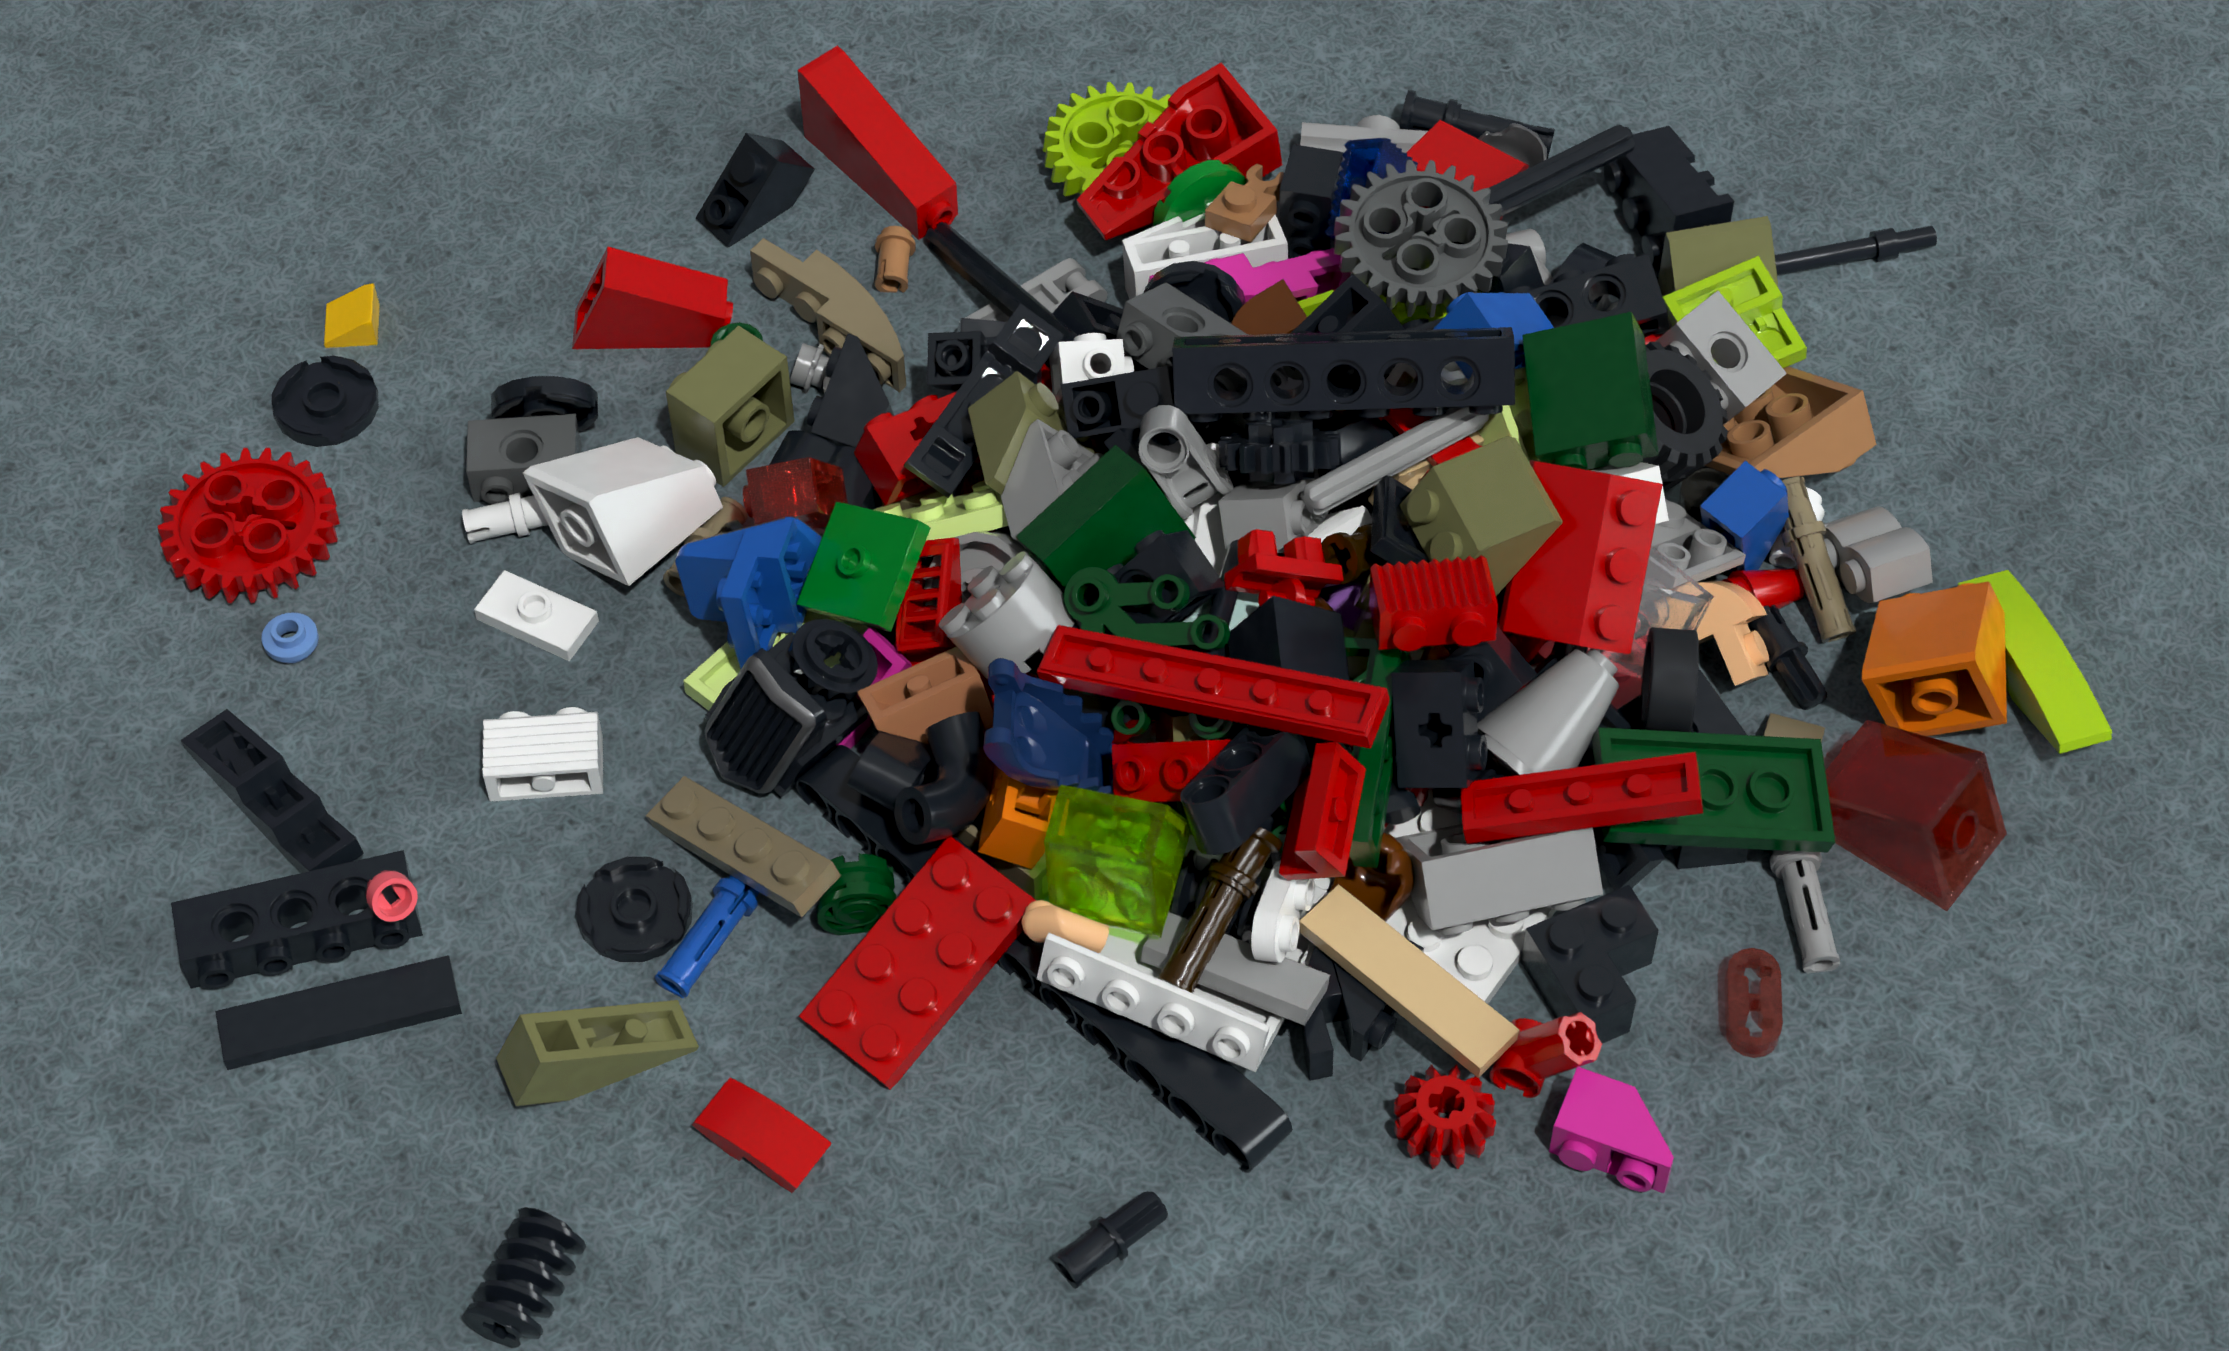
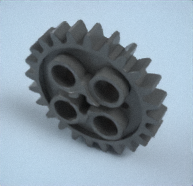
M1407 160L1406 169L1403 173H1398L1395 167L1389 163L1386 164L1384 179L1369 172L1367 173L1365 187L1353 184L1351 186L1350 200L1342 199L1339 217H1336L1334 254L1341 255L1340 272H1352L1351 275L1354 274L1365 285L1367 284V287L1376 295L1386 297L1385 304L1390 310L1398 302L1404 303L1407 317H1412L1417 305L1425 307L1427 314L1431 318L1435 316L1437 304L1443 303L1447 309L1448 305L1455 298L1464 293H1477V289L1484 292L1491 290L1493 276L1500 277L1503 259L1506 258L1508 223L1500 220L1501 204H1489L1491 190L1485 188L1474 192L1475 176L1473 175L1467 176L1462 181L1456 180V166L1451 165L1442 175L1436 173V165L1433 160L1428 162L1425 171H1417L1414 162ZM1378 232H1387L1390 234H1381ZM1452 242H1460V243H1464V244H1455V243H1452ZM1410 268H1419V269H1422V270L1416 271V270H1412V269H1410Z

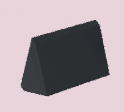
M1272 596L1230 631L1228 640L1230 658L1350 681L1341 613ZM1239 723V725H1238V727H1237L1238 733H1239L1247 724Z

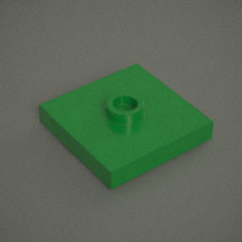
M836 501L797 605L810 612L891 632L931 527L919 520Z

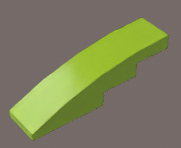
M2005 570L1959 582L1958 585L1990 582L2005 612L2007 691L2013 702L2056 751L2061 754L2112 740V730L2087 681L2063 641L2035 601L2011 572Z

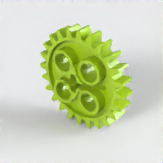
M1107 82L1105 93L1102 94L1091 85L1087 86L1085 99L1075 93L1070 94L1069 106L1060 103L1057 105L1055 117H1049L1047 132H1045L1043 152H1046L1044 165L1047 168H1053L1051 181L1053 183L1065 182L1063 190L1065 197L1076 193L1082 194L1115 157H1122L1139 139L1138 132L1148 121L1153 124L1169 106L1168 99L1171 95L1167 94L1156 100L1152 98L1153 87L1150 86L1142 94H1137L1133 84L1130 82L1125 86L1124 92H1117L1115 86L1111 82Z

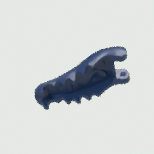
M997 658L989 664L988 684L994 692L993 728L986 730L984 734L983 749L988 758L1008 777L1028 786L1069 792L1098 800L1107 808L1122 816L1131 818L1143 812V803H1114L1113 744H1111L1114 740V731L1110 728L1102 727L1103 716L1101 714L1081 712L1083 708V699L1081 697L1065 695L1063 693V685L1038 679L1021 672L1016 663L1011 660Z

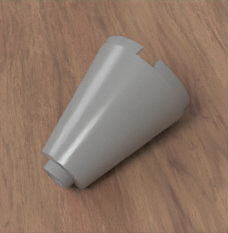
M1591 648L1587 654L1575 649L1516 692L1477 723L1478 735H1485L1487 749L1492 753L1487 764L1491 768H1502L1513 776L1578 767L1619 688L1618 682L1613 678L1614 674L1618 671L1617 667L1594 648Z

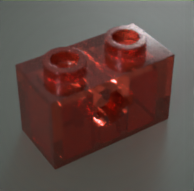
M806 457L746 470L748 485L743 487V502L748 516L754 518V525L792 516L801 519L812 529L826 527L836 501L848 504L843 470L838 466Z

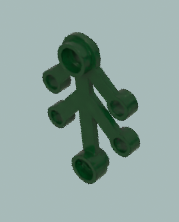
M1087 567L1076 572L1069 579L1065 588V606L1069 614L1081 622V629L1105 634L1106 626L1115 636L1166 646H1198L1208 651L1222 649L1230 637V629L1226 621L1211 614L1201 615L1194 622L1137 624L1121 608L1155 604L1159 608L1168 611L1182 609L1189 600L1190 590L1188 584L1182 578L1174 575H1161L1154 582L1119 583L1109 571L1098 567ZM1174 582L1178 587V596L1173 602L1166 603L1162 598V590L1168 583ZM1095 585L1099 590V599L1094 605L1087 606L1083 599L1084 592L1088 587ZM1214 622L1218 626V637L1212 643L1207 644L1202 638V630L1206 624ZM1079 691L1086 695L1098 696V694ZM1121 699V702L1112 711L1111 720L1118 732L1125 735L1138 736L1148 729L1151 722V714L1145 704ZM1135 707L1139 712V721L1135 727L1129 729L1123 721L1124 713L1127 709ZM1189 713L1191 728L1197 735L1205 739H1227L1235 733L1239 722L1218 719L1216 724L1208 727L1203 722L1202 715Z

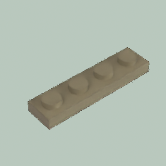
M683 776L646 815L651 825L664 836L800 917H803L841 876L831 860L686 776Z

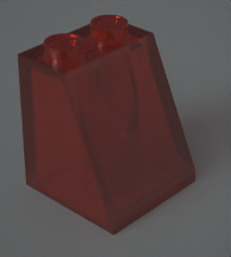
M1866 720L1851 740H1848L1843 745L1838 756L1825 770L1835 843L1945 911L1949 910L2007 835L1985 752Z

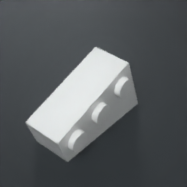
M1205 213L1185 222L1177 216L1122 240L1125 289L1129 300L1144 293L1149 276L1155 275L1158 271L1173 263L1187 261L1205 263L1214 258H1225L1244 253L1254 268L1268 262H1279L1288 259V243L1276 214L1252 242L1205 227Z

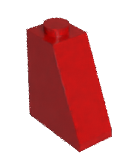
M607 246L576 307L572 349L708 348L711 346L713 334L719 328L730 324L732 318L733 302L727 301L728 279Z

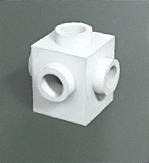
M1102 333L1082 334L1076 336L1074 341L1058 342L1049 357L1052 392L1057 402L1062 406L1064 404L1060 384L1134 372L1132 357L1124 356L1123 339L1106 340V335Z

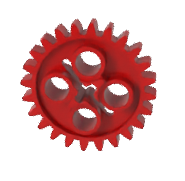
M243 448L240 460L233 462L224 452L220 454L221 466L213 468L210 464L203 461L200 463L203 473L201 477L197 478L188 474L182 476L186 491L170 489L168 493L172 505L164 506L160 509L164 523L158 525V531L162 540L160 545L166 562H170L174 576L176 578L184 576L189 590L202 585L204 594L208 599H211L222 589L227 603H232L239 592H246L250 603H255L258 592L262 589H266L273 598H277L279 592L278 584L282 582L297 589L299 584L296 574L303 572L311 576L316 575L317 572L313 559L328 560L330 555L326 544L335 543L338 540L334 526L340 524L331 487L327 488L322 472L313 474L309 461L305 460L295 466L292 453L288 451L277 461H274L270 448H265L259 459H252L249 449Z

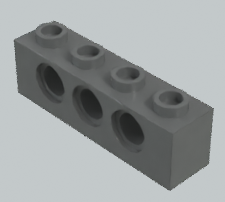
M1166 282L1125 302L1116 339H1123L1125 354L1131 356L1148 369L1173 366L1172 347L1174 337L1248 334ZM1283 367L1275 370L1271 376L1274 384L1284 390L1294 389L1302 383L1301 380H1293L1287 376ZM1236 368L1222 369L1215 376L1217 384L1226 391H1237L1247 383L1246 376ZM1300 411L1277 412V417L1309 420L1301 418ZM1221 413V417L1246 432V423L1259 422L1244 419L1243 413ZM1310 419L1313 421V428H1318L1320 431L1323 419Z

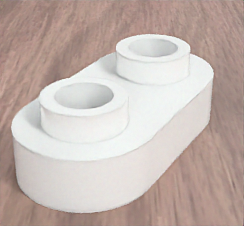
M1277 860L1271 870L1254 915L1251 946L1255 960L1281 963L1287 951L1294 952L1299 939V919L1302 911H1309L1313 904L1315 893L1314 879L1286 880L1279 874L1281 860Z

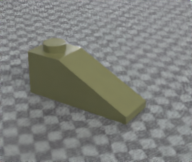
M670 1000L520 1014L496 1060L515 1105L523 1106L572 1100L697 1051L699 1046L679 1001Z

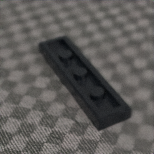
M449 955L238 1005L215 1011L223 1060L227 1070L462 1014L451 960Z

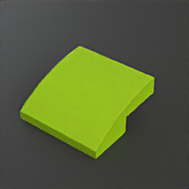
M1759 256L1663 296L1668 317L1673 327L1718 290L1782 368L1806 359L1807 347L1782 307L1783 295Z

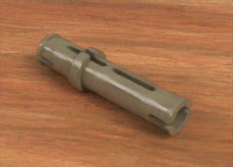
M1797 476L1782 480L1788 493L1789 518L1785 522V532L1781 537L1784 546L1791 548L1817 623L1821 642H1831L1849 637L1856 633V629L1848 613L1838 578L1823 538L1827 533L1823 521H1817L1805 486L1804 477Z

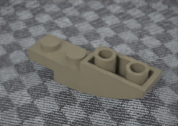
M765 238L750 250L753 280L757 288L769 298H776L778 296L793 305L796 312L804 320L811 323L817 321L819 343L824 345L823 350L829 356L835 346L843 347L847 334L857 336L880 384L885 383L898 392H901L906 387L904 354L898 337L878 303L852 275L818 250H815L804 262Z

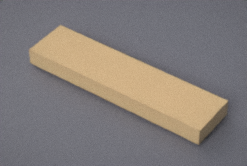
M1339 884L1299 921V933L1477 1078L1518 1039L1519 1029Z

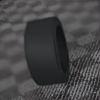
M1656 627L1649 629L1642 673L1641 730L1691 732L1698 683L1699 640L1697 631Z

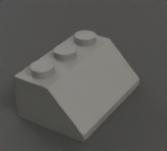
M1463 824L1395 838L1404 846L1413 865L1414 886L1411 896L1418 917L1431 930L1438 929L1440 934L1463 933L1473 928V922L1489 918H1495L1497 922L1523 920L1529 917V910L1551 906L1553 910H1570L1586 903L1585 898L1603 895L1593 828L1467 844L1463 832Z

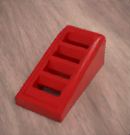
M952 537L927 540L925 542L897 615L896 652L915 656L943 653L956 647L939 627V623L951 609L962 603L959 538ZM942 555L941 566L921 567V557ZM939 578V588L922 590V580ZM937 600V610L923 611V601ZM935 622V631L924 632V623Z

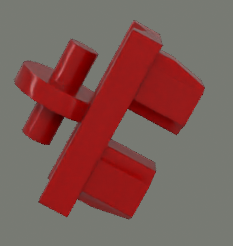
M1255 529L1238 540V565L1224 574L1225 587L1229 591L1258 594L1260 606L1272 596L1315 606V599L1318 598L1321 589L1326 584L1338 585L1344 581L1342 565L1325 563L1321 538L1307 536L1294 538L1283 545L1285 557L1277 554L1276 538L1273 532Z

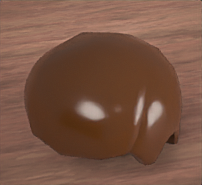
M1383 832L1378 867L1354 866L1351 857H1349L1346 876L1335 877L1329 892L1339 884L1386 922L1407 901L1412 892L1414 869L1410 856L1397 839Z

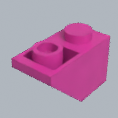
M1581 1067L1576 1068L1553 1127L1549 1152L1558 1155L1565 1165L1573 1169L1589 1171L1594 1168L1614 1175L1623 1186L1631 1190L1647 1192L1653 1189L1664 1193L1669 1181L1674 1157L1635 1086Z

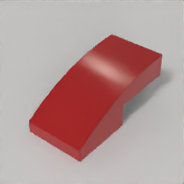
M731 1077L692 1124L693 1127L728 1155L738 1161L745 1157L778 1185L791 1193L798 1188L832 1144L815 1129L779 1104Z

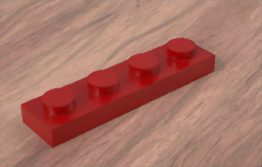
M1696 752L1473 781L1468 788H1461L1463 832L1467 844L1703 813Z

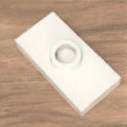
M505 570L474 609L477 620L568 661L572 659L599 622L597 611Z

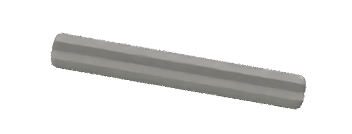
M1469 406L1451 407L1446 410L1445 414L1434 416L1306 484L1300 494L1301 500L1304 501L1312 515H1321L1377 485L1384 476L1392 477L1483 428L1484 423L1488 421L1489 416L1472 414L1469 412Z

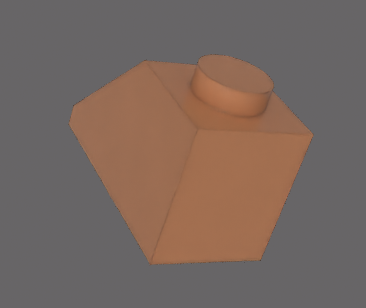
M957 647L857 691L876 729L889 734L929 744L925 734V730L929 726L948 717L974 711L979 712L985 731L993 728L994 712L980 675L975 666Z

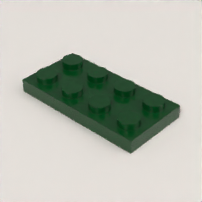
M1598 727L1592 737L1595 765L1696 752L1702 794V814L1602 826L1603 842L1828 853L1835 844L1821 739Z

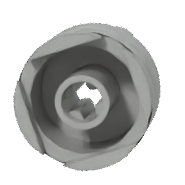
M1023 551L1008 561L1001 571L997 572L993 566H989L975 576L967 586V590L972 595L965 603H961L951 609L942 618L939 627L978 671L988 679V666L997 658L1011 660L1016 663L1021 672L1025 674L1031 669L1024 661L1030 659L1039 651L1044 655L1057 625L1073 627L1076 619L1069 614L1065 606L1064 593L1040 566Z

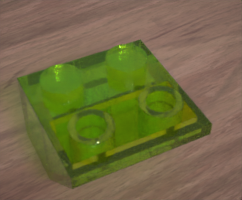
M1060 784L1044 840L1049 902L1054 906L1103 923L1111 928L1161 938L1191 832L1188 820L1168 805Z

